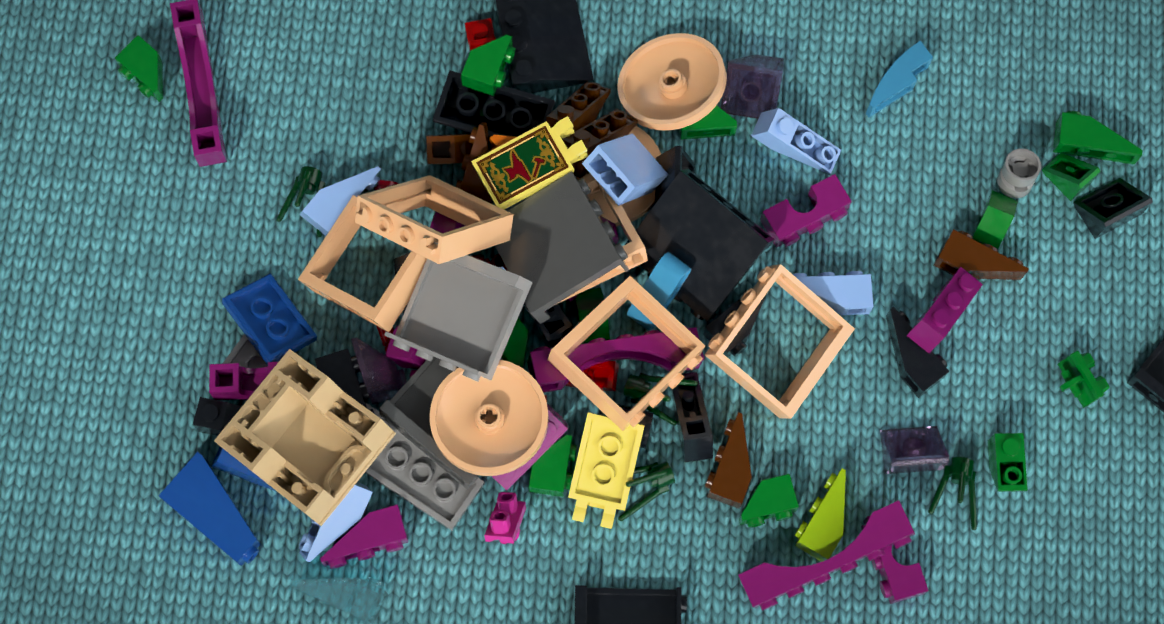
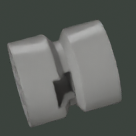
M1019 148L1010 152L997 177V185L1000 191L1011 198L1025 197L1030 193L1041 170L1039 157L1028 149Z

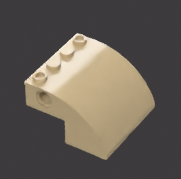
M289 349L214 442L322 526L396 433L381 418L341 390L327 375Z

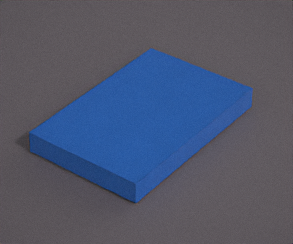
M271 273L222 298V304L267 366L268 362H279L289 349L297 352L317 341L315 332Z

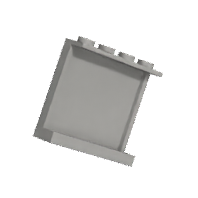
M468 255L441 264L427 259L396 334L385 332L384 335L394 339L393 346L408 352L410 347L417 349L415 355L432 362L433 357L441 359L439 365L455 372L457 367L464 369L462 375L478 382L480 377L492 380L533 282Z

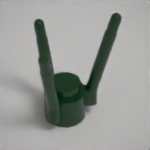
M309 166L301 168L300 174L296 176L294 185L276 220L278 222L282 221L298 190L295 201L296 207L300 206L304 194L313 195L315 191L318 193L320 189L325 188L326 183L321 181L323 173L320 170ZM317 229V237H321L322 232Z
M640 373L639 376L630 374L624 387V396L630 397L631 403L637 404L652 389V384L648 382L658 383L663 377L650 376L644 373ZM682 379L678 385L696 386L698 382L696 380ZM665 395L662 400L669 402L671 398ZM650 405L646 408L671 425H677L676 420L657 408H652Z
M953 457L951 465L944 467L943 477L933 497L928 513H934L948 479L951 477V482L959 485L958 503L963 502L965 485H969L971 529L976 530V472L973 471V460L965 457Z
M667 461L661 464L655 462L650 465L635 467L634 474L646 472V475L626 482V487L648 481L651 488L657 487V489L618 517L619 521L625 520L660 494L669 491L668 485L675 483V478Z

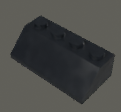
M449 70L433 122L472 133L473 127L478 128L479 124L483 121L487 123L489 138L493 135L518 137L546 122L547 116L555 110V100L506 86L497 87L494 96L462 86L461 73Z

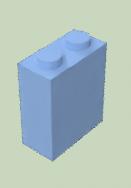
M633 133L599 144L582 163L618 206L652 193L669 175Z

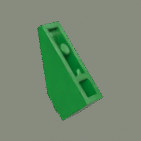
M1078 111L1062 112L1056 121L1054 153L1134 165L1142 156V149L1091 116L1082 115Z

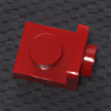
M491 18L464 23L470 51L496 40Z

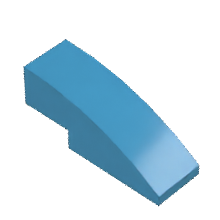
M921 41L906 50L884 74L866 111L868 118L911 92L917 82L915 76L929 67L933 56Z

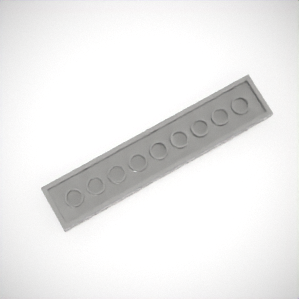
M245 334L222 363H239L240 366L246 368L267 367V364ZM366 403L368 410L373 408ZM373 408L375 415L381 418L396 434L365 473L453 531L485 482L478 478L467 490L379 415V411Z

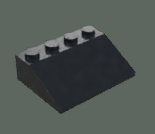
M494 0L501 37L505 35L512 36V47L516 48L511 64L507 63L513 89L527 93H537L585 84L586 82H594L576 0Z

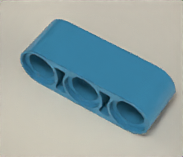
M667 252L659 260L643 288L664 308L668 309L690 274L691 268L673 254ZM633 304L630 306L627 316L647 331L653 330L656 325Z

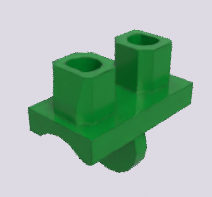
M1076 351L1058 363L1062 371L1061 375L1066 382L1059 388L1062 392L1070 389L1074 397H1077L1082 407L1085 408L1104 396V392L1109 389V384L1102 376L1094 378L1090 371L1095 366V361L1091 354H1080L1079 351Z

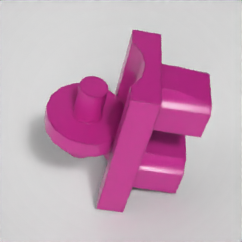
M499 493L484 535L485 542L500 540L502 544H514L519 538L520 525L526 511V503L524 501H517L516 493Z

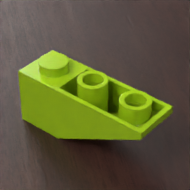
M843 468L838 475L832 472L824 485V488L828 489L823 499L817 497L809 512L814 514L809 523L803 521L794 535L799 538L795 546L821 562L831 557L843 537L846 470Z

